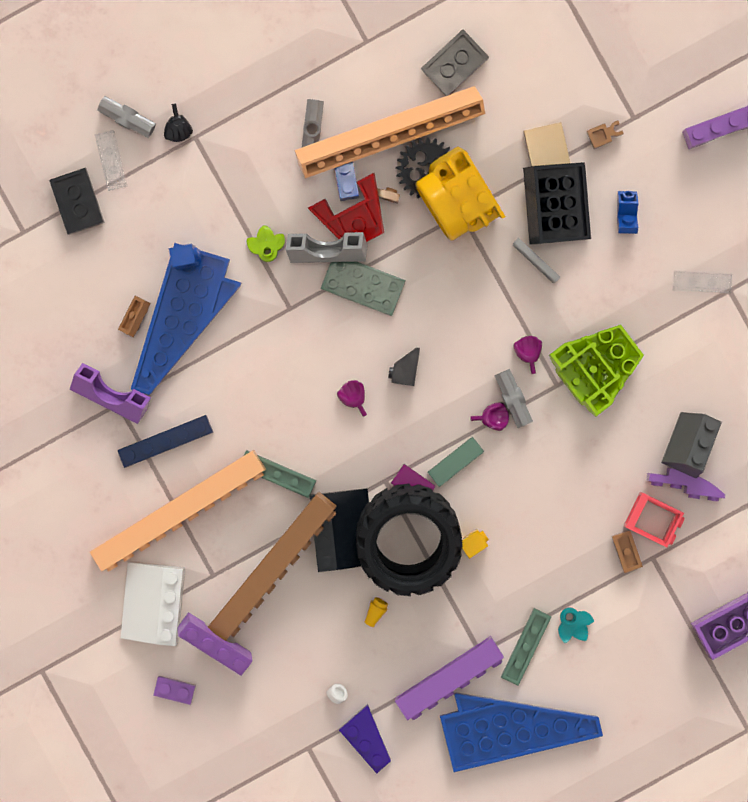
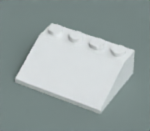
M128 562L121 628L122 639L176 646L178 644L177 627L180 624L185 567Z

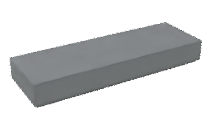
M518 238L513 243V246L552 283L557 282L560 276L523 241Z

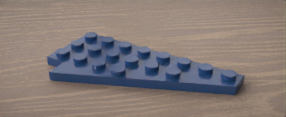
M174 243V246H173V247L182 246V245H181V244ZM200 250L202 261H199L200 266L182 270L174 269L171 258L169 259L131 390L135 389L150 395L240 288L241 282L225 278L230 259Z
M454 693L458 711L440 715L453 772L603 736L598 716L462 693Z

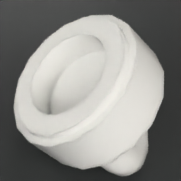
M334 684L327 690L328 698L335 704H341L347 699V691L341 684Z

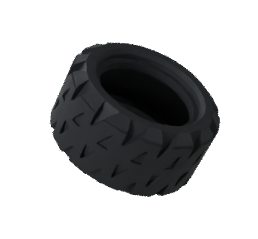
M410 484L395 485L390 490L386 488L376 494L371 502L366 504L360 514L359 522H357L356 544L361 567L376 586L387 592L391 590L394 594L401 596H411V593L416 595L426 594L433 591V587L442 586L452 576L451 572L458 567L463 543L456 513L451 508L450 503L441 494L434 493L431 488L418 484L415 486H410ZM417 514L431 520L439 529L441 536L437 549L429 558L417 564L403 565L389 560L380 551L377 545V538L382 527L399 515Z

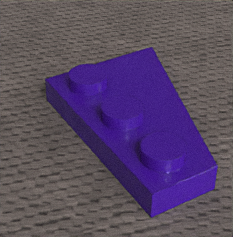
M367 704L345 723L339 731L377 774L391 762V758Z

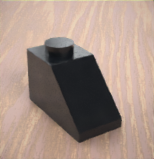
M416 347L394 363V367H390L388 378L392 379L391 383L414 386L420 348Z

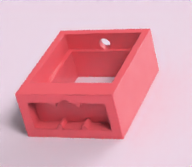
M640 492L623 526L668 547V545L673 544L676 538L674 533L677 527L680 528L685 518L683 517V512ZM647 501L675 514L662 540L635 527Z

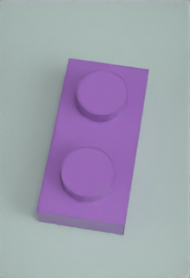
M158 676L153 696L191 705L196 685Z

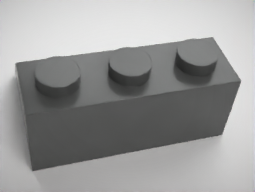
M681 412L661 463L697 479L704 472L722 421L706 414Z

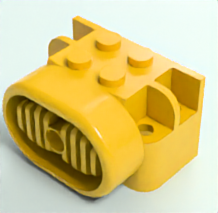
M458 146L432 162L429 166V174L418 180L415 184L418 193L445 236L451 241L468 231L475 232L484 226H489V223L498 217L502 219L506 217L467 151Z

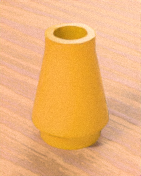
M378 597L371 600L364 623L374 627L388 610V603Z

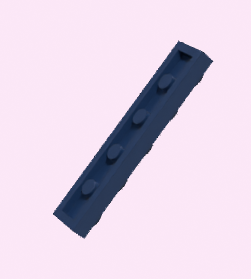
M204 415L117 451L124 468L211 434L213 430L207 415Z

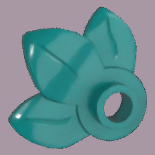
M571 607L563 609L560 614L562 623L558 628L561 640L567 643L573 636L578 640L587 641V625L594 622L593 617L586 611L577 612L576 609ZM569 613L573 615L571 620L566 619V615Z

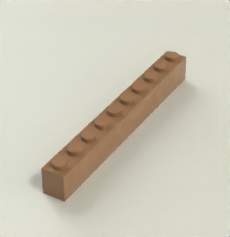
M320 492L314 496L210 623L208 628L214 634L225 641L230 635L233 638L241 629L238 627L242 621L246 623L253 615L250 611L254 607L258 609L263 603V595L265 593L270 594L276 587L274 582L277 578L282 580L288 572L286 567L289 564L293 566L300 558L297 555L300 550L305 551L312 543L310 538L313 535L317 537L324 529L321 526L324 521L327 520L329 522L336 514L333 511L336 505Z

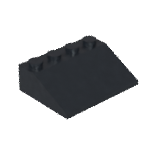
M585 162L523 168L529 245L591 239Z
M368 488L322 493L336 505V508L333 510L336 514L329 522L327 520L324 521L321 525L324 529L317 537L314 535L318 572L361 567L357 554L356 530L360 514L369 502ZM310 494V501L316 494Z

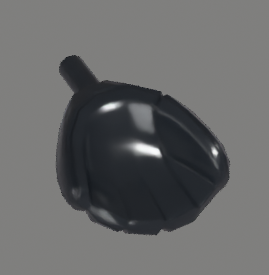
M173 103L171 105L174 116L170 117L165 125L164 138L173 142H182L190 137L193 130L187 119L183 115L178 114L177 105Z

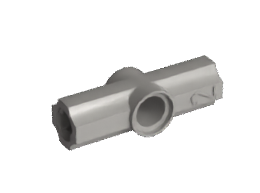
M106 96L99 103L97 110L107 117L114 119L119 125L129 130L132 129L147 138L152 135L156 123L139 115L134 109L121 105Z
M307 99L302 147L319 142L324 101ZM310 124L317 125L318 130L315 134L307 132V127Z
M510 369L494 375L501 389L504 403L507 409L510 410L517 427L520 428L533 422L526 407L524 395L520 387L517 386Z

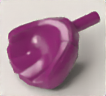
M525 336L515 342L513 347L519 359L530 363L531 374H535L534 362L538 361L540 357L542 341L535 336Z
M357 380L346 382L337 392V397L348 407H358L362 416H366L367 413L362 406L365 400L363 384Z
M498 402L487 406L482 416H471L470 419L471 421H482L485 426L496 431H502L508 425L509 412L504 403Z

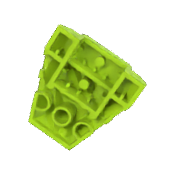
M621 324L574 341L566 342L549 354L553 365L556 367L555 371L576 400L581 405H584L595 417L612 405L615 400L614 398L624 387V383L629 375L633 373L644 356Z

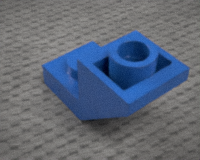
M618 191V233L638 234L637 212L639 202L637 191Z

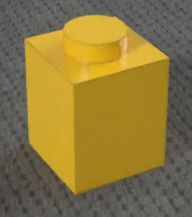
M476 529L462 538V549L470 559L488 547L486 542L489 539L483 530L479 532Z

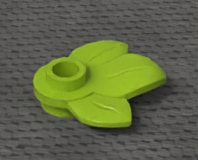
M266 225L259 229L257 238H247V246L251 253L259 255L260 259L264 262L275 260L278 251L285 244L284 234L274 235L271 228ZM266 250H271L270 254H264Z

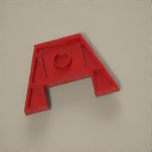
M375 172L357 181L365 198L361 202L336 215L333 214L326 199L308 207V209L338 239H341L344 233L364 232L366 242L384 233Z

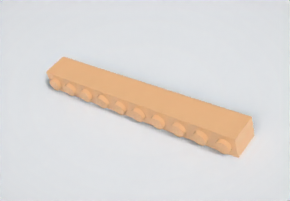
M473 86L295 150L298 165L304 177L308 178L485 114L483 98L476 87Z
M252 450L90 551V554L101 572L105 569L109 572L118 566L117 562L121 559L125 562L134 556L133 552L137 549L141 552L150 546L149 542L153 539L159 541L167 536L165 534L166 531L170 529L175 531L182 527V521L188 519L190 522L198 517V511L203 508L207 511L214 507V502L219 498L221 501L231 496L230 492L235 488L238 491L248 485L246 482L251 478L254 481L264 475L263 471L266 468L255 450Z

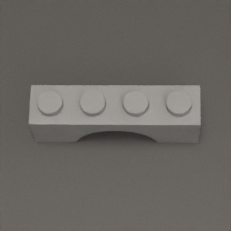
M364 232L344 233L341 239L333 242L318 241L311 238L308 234H288L286 252L290 263L366 262L367 242Z

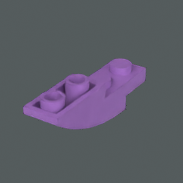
M667 468L666 475L647 473L646 480L651 481V485L663 487V483H668L670 488L682 489V485H684L683 493L689 494L688 498L700 499V495L708 496L707 500L719 501V498H725V494L719 488L701 477L696 479L672 468Z

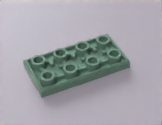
M331 262L321 289L392 316L406 280L359 262Z

